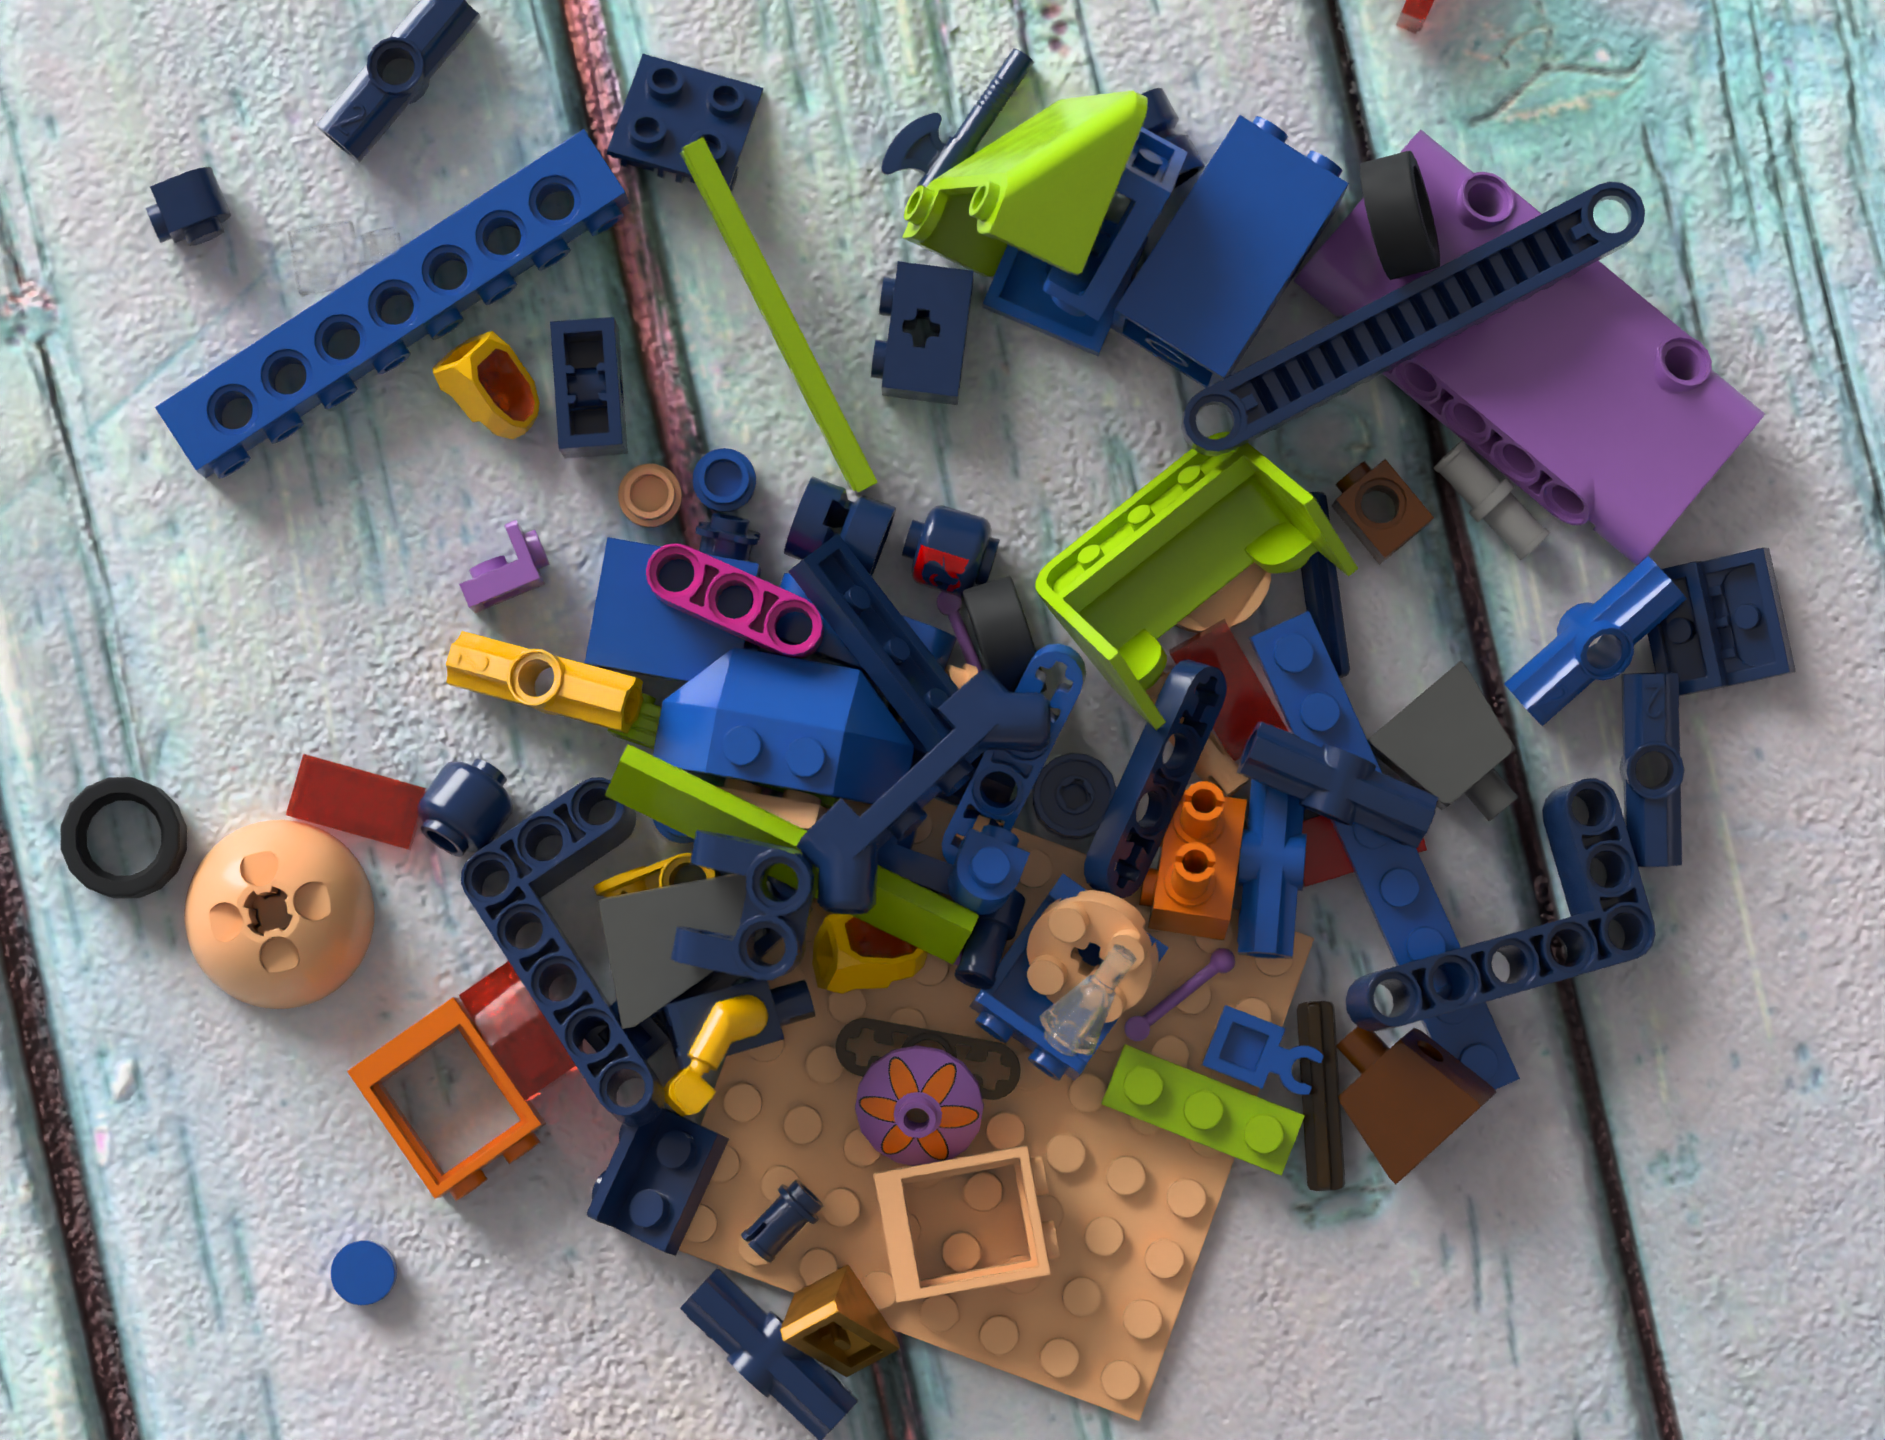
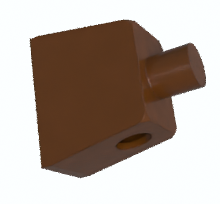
M1358 1026L1336 1045L1339 1051L1362 1074L1338 1096L1340 1104L1395 1185L1497 1093L1489 1083L1424 1032L1416 1028L1410 1030L1391 1048L1375 1032L1363 1030Z

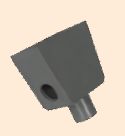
M1462 661L1458 662L1368 739L1373 754L1407 783L1439 797L1436 807L1441 810L1447 808L1465 793L1488 821H1491L1518 798L1494 769L1495 766L1515 750L1513 743L1470 671Z

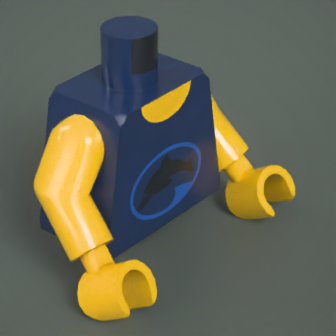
M754 979L668 1004L661 1008L679 1069L663 1088L665 1091V1102L679 1116L683 1117L698 1113L716 1093L702 1078V1075L709 1073L710 1070L716 1071L723 1057L783 1040L782 1026L815 1017V1010L806 981L803 979L770 989L767 980Z

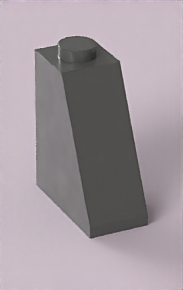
M733 873L605 897L598 900L622 1029L635 1027L715 971L679 963L670 959L677 926L735 936L740 925L747 891L746 876ZM767 881L769 891L773 894L771 883ZM762 928L756 934L754 943L769 933L768 928Z

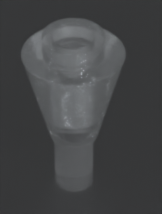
M1114 945L1093 975L1086 977L1040 1015V1022L1045 1029L1044 1037L1053 1048L1067 1056H1075L1077 1053L1083 1055L1094 1053L1115 997V989L1136 961V957L1131 951L1121 945Z

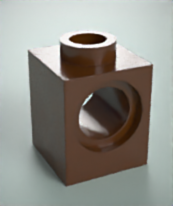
M1386 459L1373 469L1363 461L1335 484L1342 494L1335 499L1331 507L1379 565L1427 527L1434 519ZM1373 491L1387 494L1395 505L1394 518L1386 523L1372 522L1362 511V497Z

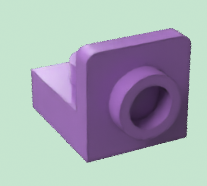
M517 520L505 524L504 526L518 560L507 563L505 556H498L484 561L469 570L472 579L459 585L468 607L474 613L545 585L539 569L550 564L535 529L524 534Z

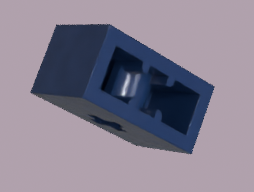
M898 261L896 279L883 278L879 315L891 316L888 340H875L871 378L882 379V396L958 405L974 271ZM918 318L928 319L930 330L934 333H939L938 337L931 336L927 338L925 348L915 347L913 336L904 332L905 329H915Z
M606 317L550 322L558 448L564 458L628 454L620 333L615 318Z

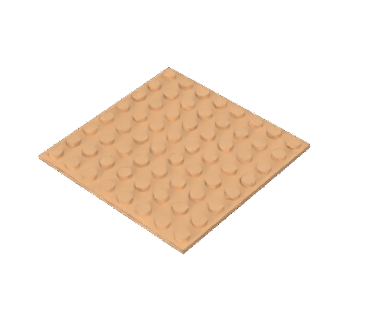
M934 798L922 809L928 815L917 828V834L911 850L947 862L943 856L941 844L944 833L957 807ZM844 800L859 817L872 806V804ZM978 815L972 829L981 832L983 826L988 825L991 819ZM1012 827L1010 832L1019 838L1017 847L1030 852L1019 883L1015 888L1025 897V906L1015 937L1007 940L1001 960L1062 874H1065L1088 891L1095 890L1086 882L1084 875V862L1087 854ZM956 834V835H955V836L959 837L961 840H963L964 837H965V836H961V835H959V834ZM1141 884L1134 894L1121 899L1127 901L1140 912L1147 922L1144 930L1169 949L1158 963L1156 975L1144 996L1135 1006L1121 1014L1080 1076L1074 1081L1064 1074L1060 1081H1057L1043 1073L1028 1060L1032 1053L1029 1048L1012 1036L1007 1043H1003L985 1032L975 1023L979 1013L969 1006L981 989L961 983L954 976L957 968L956 965H952L930 953L927 954L925 965L913 977L891 982L888 988L854 989L843 994L818 988L812 964L814 938L825 917L836 913L826 912L817 903V899L814 898L811 907L813 911L810 912L805 937L806 951L801 963L792 972L767 981L770 989L804 979L811 995L815 1017L782 1026L783 1040L726 1056L714 1088L716 1093L709 1101L701 1125L729 1138V1141L679 1251L792 1293L800 1291L848 1264L892 1330L1140 1421L1235 1157L1101 1104L1124 1044L1257 1096L1260 1088L1201 1066L1224 1005L1278 1026H1283L1314 938L1295 931L1293 959H1266L1238 955L1239 910L1234 908L1231 910L1230 922L1224 940L1149 929L1151 907L1139 905ZM784 939L762 958V961L768 964H777L785 953ZM1226 948L1233 952L1236 962L1231 971L1227 973L1218 972L1150 1026V1032L1146 1039L1133 1041L1127 1037L1125 1024L1129 1018L1145 1015L1208 965L1211 954L1215 950ZM859 954L862 957H873L871 954ZM860 1018L875 1019L999 1042L1008 1046L1016 1054L1021 1068L1017 1086L1010 1094L996 1100L983 1099L984 1108L980 1130L967 1150L954 1158L1025 1145L1028 1147L1029 1158L1042 1156L1049 1194L1037 1196L1041 1222L1054 1220L1060 1252V1259L1048 1261L1051 1275L896 1302L874 1173L910 1167L912 1165L896 1163L876 1151L860 1130L855 1105L859 1082L863 1076L847 1071L839 1062L836 1054V1040L845 1025ZM863 1028L859 1038H848L846 1050L856 1054L857 1065L868 1066L872 1056L882 1057L892 1050L902 1048L908 1036L903 1033L894 1032L892 1034L894 1046L877 1043L874 1041V1030ZM923 1040L916 1044L942 1049L946 1052L944 1047L934 1040ZM962 1044L955 1045L957 1059L964 1062L972 1074L982 1077V1088L994 1090L998 1080L1009 1079L1010 1068L1001 1065V1054L988 1052L986 1061L966 1060L971 1047ZM913 1108L906 1112L908 1119L913 1122L923 1123L929 1119L928 1114L919 1108ZM1014 1165L903 1185L920 1279L1031 1259ZM797 1179L823 1204V1207L816 1213L819 1220L814 1225L807 1222L777 1253L775 1259L769 1263L748 1245L751 1241H745L741 1234L745 1229L748 1230L779 1198L781 1194L777 1189L782 1184L789 1187Z

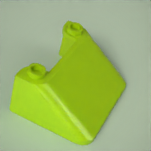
M1131 90L1058 100L931 181L927 187L918 186L910 196L904 211V219L908 221L902 238L984 277H993L1008 244L1065 272L1080 274L1084 269L1145 120L1148 108L1147 98Z

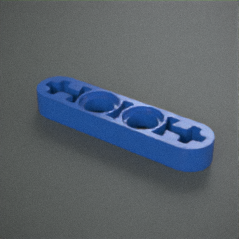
M1051 644L1039 649L1031 658L1015 692L1040 693L1047 675L1043 671L1038 670V668L1042 666L1051 669L1056 661L1062 662L1067 666L1065 677L1073 683L1072 685L1060 683L1050 700L1051 708H1058L1061 712L1059 715H1056L1051 710L1049 744L1042 751L985 750L944 833L941 845L943 856L947 863L953 864L962 842L955 835L965 836L968 830L973 828L979 813L991 818L988 825L998 826L1011 831L1084 685L1086 677L1085 663L1080 654L1070 646ZM996 771L1009 774L1017 784V796L1007 803L991 801L986 797L982 789V780L986 775ZM971 804L976 810H968L967 806ZM996 820H1004L1005 823L1001 826Z

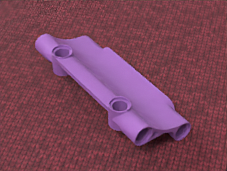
M1422 130L1401 151H1412L1420 168L1435 222L1440 250V266L1542 214L1512 190L1502 178L1488 172L1473 173ZM1362 198L1304 266L1294 282L1339 318L1341 315L1344 317L1435 269L1393 280L1388 279L1375 247L1364 199ZM1600 261L1581 269L1569 278L1558 281L1548 289L1541 290L1530 298L1514 304L1507 310L1491 316L1484 322L1468 328L1463 333L1450 337L1440 345L1425 350L1417 357L1402 362L1394 369L1382 373L1553 516L1570 525H1583L1589 520L1595 525L1593 530L1636 566L1658 544L1685 509L1765 415L1763 411L1712 370V360L1708 350L1701 342L1684 332Z

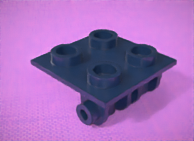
M642 54L607 149V155L620 159L621 167L628 168L629 165L653 172L656 168L658 169L657 177L664 179L666 173L670 172L676 174L675 182L682 184L685 177L690 178L691 183H695L680 152H682V147L704 137L730 191H733L739 171L737 164L760 102L763 87Z

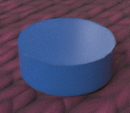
M360 1240L350 1243L336 1254L332 1262L330 1273L332 1285L338 1295L349 1303L355 1305L376 1303L385 1298L395 1285L397 1279L395 1259L391 1252L378 1242Z

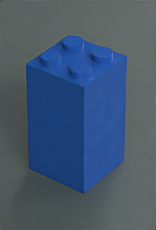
M1241 115L1238 116L1114 310L1111 329L1205 388L1232 374L1338 209L1349 184L1339 177L1342 169L1336 163L1312 150L1307 156L1301 154L1285 143L1288 135L1282 129L1259 116H1256L1253 122Z

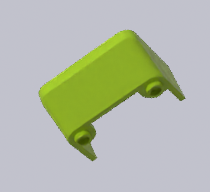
M1219 432L1207 438L1218 440L1226 437L1230 432ZM1247 443L1220 456H1207L1193 449L1189 450L1049 561L1039 572L1035 588L1048 609L1110 686L1157 730L1166 721L1145 690L1152 687L1159 680L1167 663V654L1157 641L1158 638L1254 562L1268 573H1289L1304 566L1309 558L1319 551L1348 577L1359 568L1315 498L1251 444Z

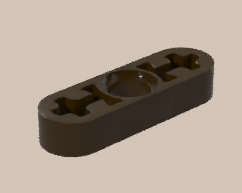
M869 1018L856 1019L842 1028L836 1040V1054L839 1062L847 1071L858 1076H864L871 1064L881 1058L880 1056H872L868 1066H860L856 1064V1054L846 1050L848 1038H859L863 1028L874 1030V1041L894 1046L892 1037L894 1032L903 1033L908 1036L902 1048L915 1046L923 1040H934L940 1043L946 1052L957 1058L955 1045H967L971 1047V1050L967 1054L966 1060L984 1062L988 1057V1052H997L1001 1054V1065L1010 1068L1008 1080H998L994 1090H987L982 1088V1077L973 1074L979 1083L982 1098L988 1100L1000 1099L1010 1094L1017 1086L1021 1074L1018 1057L1008 1046L1002 1043Z

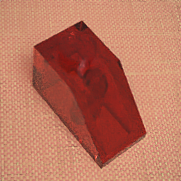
M509 961L459 994L488 1048L524 1101H532L578 1069Z

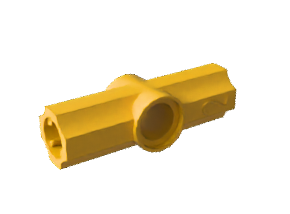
M462 631L459 638L451 644L446 661V683L451 686L531 707L545 714L561 715L623 733H628L632 724L638 720L643 703V681L639 678L558 657L543 649H528ZM552 667L554 683L546 694L537 697L535 681L543 670Z

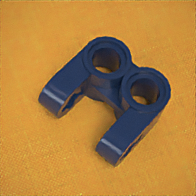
M696 830L690 863L746 876L747 891L743 911L735 936L677 926L670 959L691 966L757 980H773L792 972L801 963L806 951L805 937L812 902L818 890L819 874L816 867L801 851L794 848L716 832ZM777 863H784L790 866L798 877V889L796 894L789 900H781L775 897L767 886L769 870ZM762 928L776 930L784 939L785 953L777 964H768L756 955L754 939Z

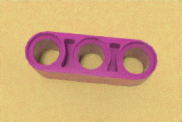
M678 543L662 546L648 560L646 576L649 586L657 599L674 609L780 656L804 659L815 653L822 643L824 628L820 613L815 605L796 594L696 549ZM675 559L686 560L693 565L695 572L690 586L679 592L667 591L659 582L660 570L666 563ZM730 586H743L753 594L754 601L751 610L741 618L732 619L725 617L718 610L717 603L720 594ZM790 612L805 614L813 624L811 635L805 642L799 645L785 644L779 640L776 634L778 621L782 616Z

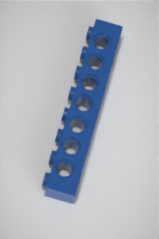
M583 129L169 397L155 408L195 470L204 478L209 477L213 473L219 479L224 478L243 467L251 459L247 451L269 438L272 444H275L298 431L304 425L301 416L321 403L325 409H330L348 399L358 389L354 382L367 373L376 369L380 375L399 366L411 355L407 347L427 334L430 335L432 340H436L454 330L464 321L461 312L481 299L485 305H490L508 295L517 287L518 284L514 278L534 265H536L539 271H542L559 262L571 251L567 244L586 231H589L592 236H596L610 229L624 217L620 209L629 204L626 192ZM554 192H565L574 198V206L571 213L561 220H549L540 214L543 200ZM502 226H511L519 230L521 233L520 243L513 252L506 255H497L488 250V238L495 229ZM451 260L464 263L467 266V276L459 287L452 290H444L435 285L434 277L440 265ZM395 295H405L412 298L414 308L408 320L397 325L388 324L382 320V307L389 298ZM344 329H351L359 333L360 345L353 356L347 359L330 357L328 345L335 333ZM289 364L304 366L306 369V381L299 391L293 394L277 392L275 378L281 368ZM237 398L250 400L253 407L250 421L239 429L225 428L222 422V412L225 406Z

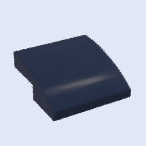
M1762 547L1711 560L1694 561L1662 569L1687 599L1647 635L1655 672L1679 673V697L1796 672L1769 548Z

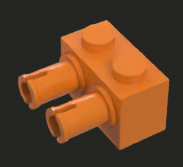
M1208 781L1194 783L1184 791L1159 846L1157 869L1149 868L1142 883L1139 905L1151 907L1149 929L1217 940L1225 939L1231 917L1247 800L1224 796L1218 786Z

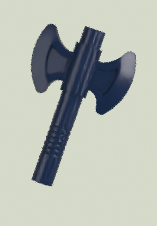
M1013 48L953 137L948 138L945 144L939 138V127L942 121L939 113L934 112L910 122L893 138L887 148L882 161L881 172L884 175H889L901 170L918 171L923 176L918 182L917 187L920 185L927 187L931 181L975 154L974 150L1028 73L1034 61L1022 51Z

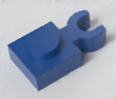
M1224 1005L1201 1066L1263 1089L1270 1072L1278 1075L1281 1084L1288 1091L1294 1094L1308 1095L1312 1087L1294 1079L1291 1071L1292 1065L1299 1058H1307L1312 1062L1321 1063L1324 1056L1320 1051L1310 1046H1296L1289 1050L1280 1047L1279 1045L1286 1028Z

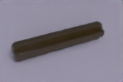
M1329 1001L1303 1002L1298 1004L1296 1009L1299 1046L1313 1047L1324 1056L1321 1063L1312 1062L1307 1058H1299L1301 1083L1312 1087L1308 1095H1302L1303 1115H1305L1303 1126L1307 1186L1313 1191L1339 1190L1344 1188L1345 1169L1341 1104L1338 1097L1340 1095L1335 1007Z

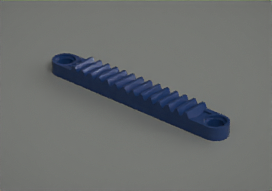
M1606 182L1599 184L1201 390L1190 399L1183 412L1181 429L1184 439L1193 450L1203 455L1220 456L1229 453L1270 431L1282 427L1287 422L1305 415L1310 410L1328 403L1333 398L1346 394L1356 386L1371 381L1379 374L1394 369L1402 362L1417 357L1425 350L1440 345L1450 337L1457 336L1468 328L1484 322L1491 316L1507 310L1514 304L1530 298L1535 293L1548 289L1558 281L1573 276L1581 269L1624 248L1637 236L1645 217V208L1641 197L1633 188L1624 183ZM1607 199L1621 203L1628 214L1626 228L1617 233H1607L1601 230L1593 218L1594 207L1597 203ZM1219 405L1230 413L1233 425L1231 432L1226 437L1216 440L1209 439L1201 434L1196 425V415L1203 407Z

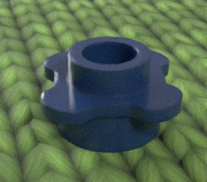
M720 513L712 514L711 522H699L695 532L698 535H702L700 552L741 561L749 560L751 547L758 544L761 533L748 529L750 523L748 519Z

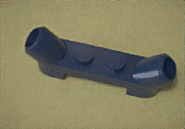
M989 669L980 671L959 688L938 708L943 719L953 729L939 744L860 817L841 798L798 842L797 848L819 870L817 903L826 912L867 914L876 905L878 849L892 836L898 841H902L914 832L928 815L922 808L941 791L948 797L960 789L975 772V768L971 763L985 750L1042 751L1049 744L1051 705L1043 693L1009 692Z

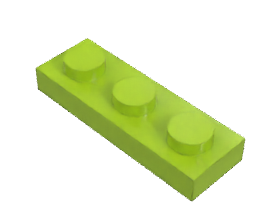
M1126 1044L1122 1048L1101 1102L1104 1106L1282 1176L1305 1115Z

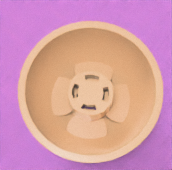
M270 820L254 823L234 831L218 842L205 855L193 874L188 887L184 910L185 929L189 946L194 958L207 977L230 996L247 1004L269 1009H290L305 1006L325 998L341 987L356 971L367 952L375 918L374 900L370 883L364 869L354 854L330 833L307 823L290 820ZM278 890H281L280 896H271L265 899V896L278 894ZM253 909H259L258 917L262 925L258 928L256 927L259 924L256 919V910Z

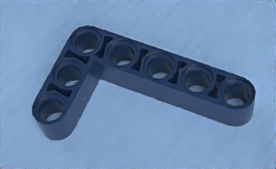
M592 777L580 782L475 852L465 862L461 871V885L471 904L599 1102L619 1122L628 1126H643L652 1122L661 1113L664 1106L665 1091L661 1081L627 1029H622L620 1018L541 898L622 844L631 836L636 825L635 810L615 801L616 811L614 816L608 822L602 825L589 824V813L592 807L600 801L613 800L604 796L611 780L603 777ZM551 835H558L563 838L562 848L554 858L548 861L536 860V848L544 838ZM497 871H507L509 873V882L501 894L494 897L483 896L482 886L490 874ZM530 922L542 923V936L534 946L527 949L516 947V935L524 925ZM563 974H574L577 978L574 992L562 1001L550 1000L549 988L552 982ZM594 1027H609L611 1038L608 1045L596 1054L584 1053L583 1040L585 1035ZM629 1079H643L645 1082V1092L642 1099L630 1107L618 1106L617 1092L619 1087Z
M1588 778L1562 786L1552 791L1545 799L1542 809L1543 823L1571 917L1364 975L1353 982L1346 995V1011L1351 1021L1359 1028L1369 1032L1384 1031L1631 961L1645 955L1653 946L1656 935L1655 924L1619 800L1614 790L1604 781ZM1575 796L1580 797L1588 807L1589 818L1586 825L1581 824L1573 814L1572 802ZM1593 858H1597L1602 862L1606 869L1607 879L1604 887L1599 886L1591 876L1590 865ZM1612 919L1616 920L1624 931L1625 940L1621 949L1617 948L1609 938L1608 927ZM1554 935L1562 939L1567 947L1568 956L1563 966L1557 963L1551 954L1550 944ZM1496 951L1505 956L1509 963L1510 973L1506 982L1499 980L1492 970V959ZM1437 968L1443 969L1451 980L1452 990L1447 999L1442 998L1436 992L1433 985V976ZM1379 984L1385 986L1393 997V1008L1389 1016L1383 1015L1374 1003V992Z

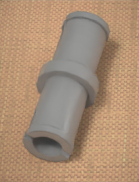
M1463 440L1433 467L1472 507L1469 514L1476 522L1483 519L1516 552V556L1520 560L1532 552L1550 534L1511 493L1514 486L1506 478L1500 482L1466 447Z

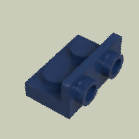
M662 1108L661 1113L646 1125L628 1126L622 1123L619 1131L618 1146L607 1169L598 1177L594 1184L592 1202L587 1211V1217L614 1227L656 1249L676 1256L729 1138L685 1117L679 1116L677 1113L666 1108Z

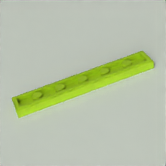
M704 137L682 147L680 154L849 488L859 493L878 483Z
M627 745L604 795L695 839L696 830H703L794 848L800 851L797 848V844L807 832V830L632 745ZM777 863L769 870V876L798 889L797 874L790 866L784 863ZM877 865L876 905L867 914H850L954 965L979 917L976 912ZM817 890L816 895H815V897H814V898H816V899H817V897H818V890Z

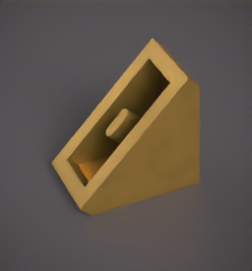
M848 1264L796 1292L780 1329L784 1342L845 1377H849L900 1349L897 1337Z

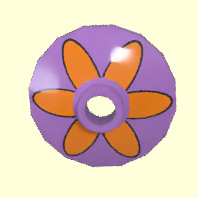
M919 1045L892 1050L873 1062L859 1082L855 1105L860 1130L874 1149L896 1163L912 1166L953 1159L967 1150L980 1130L984 1108L979 1083L964 1062L942 1049ZM913 1108H919L928 1114L929 1119L923 1123L913 1122L908 1119L906 1112Z

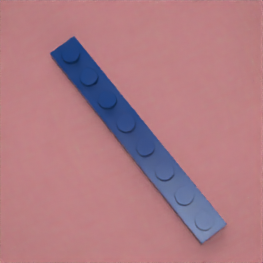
M1306 611L1249 637L1291 733L1319 747L1327 744L1357 755L1375 764V770L1382 773L1310 612ZM1331 820L1396 966L1461 948L1416 848L1399 844L1356 823L1348 826ZM1437 968L1433 976V985L1436 992L1442 998L1447 999L1452 990L1451 980L1443 969ZM1486 1002L1421 1020L1427 1035L1489 1083L1495 1090L1520 1079Z

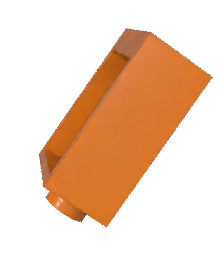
M452 997L347 1071L435 1199L442 1198L449 1192L455 1201L463 1198L488 1180L481 1169L501 1155L504 1156L508 1164H511L540 1143L534 1132L546 1125L544 1119L460 998ZM459 1030L514 1109L520 1121L444 1174L382 1083Z

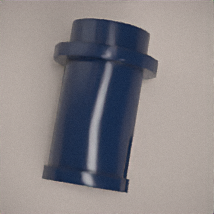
M797 1179L789 1187L782 1184L777 1189L781 1194L779 1198L748 1230L745 1229L741 1234L745 1241H751L748 1245L769 1263L775 1259L777 1253L807 1222L814 1225L819 1220L816 1213L823 1207V1204Z

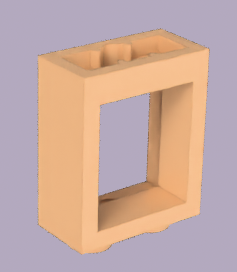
M1027 1145L874 1173L897 1303L1051 1275L1048 1261L1060 1259L1054 1220L1041 1222L1037 1196L1049 1194L1042 1156L1029 1158ZM1014 1165L1031 1259L920 1279L903 1185Z

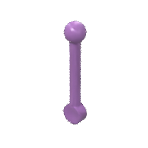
M941 592L936 601L938 610L943 615L948 616L966 663L976 666L979 673L983 669L960 614L962 607L961 597Z
M1226 948L1215 950L1211 954L1208 965L1145 1015L1129 1018L1125 1024L1127 1037L1133 1041L1146 1039L1151 1025L1218 972L1227 973L1231 971L1236 962L1233 952Z

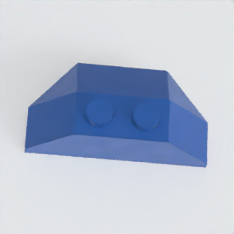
M733 647L663 700L653 756L685 771L873 805L912 769L915 746L861 670Z

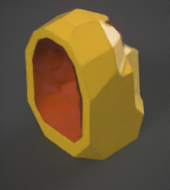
M493 331L469 338L447 353L432 368L440 390L452 396L472 422H481L497 436L515 439L525 434L538 417L540 402L535 381L512 348Z
M833 914L825 917L814 938L812 964L818 988L843 994L854 989L888 988L893 981L913 977L924 967L928 952L850 914Z

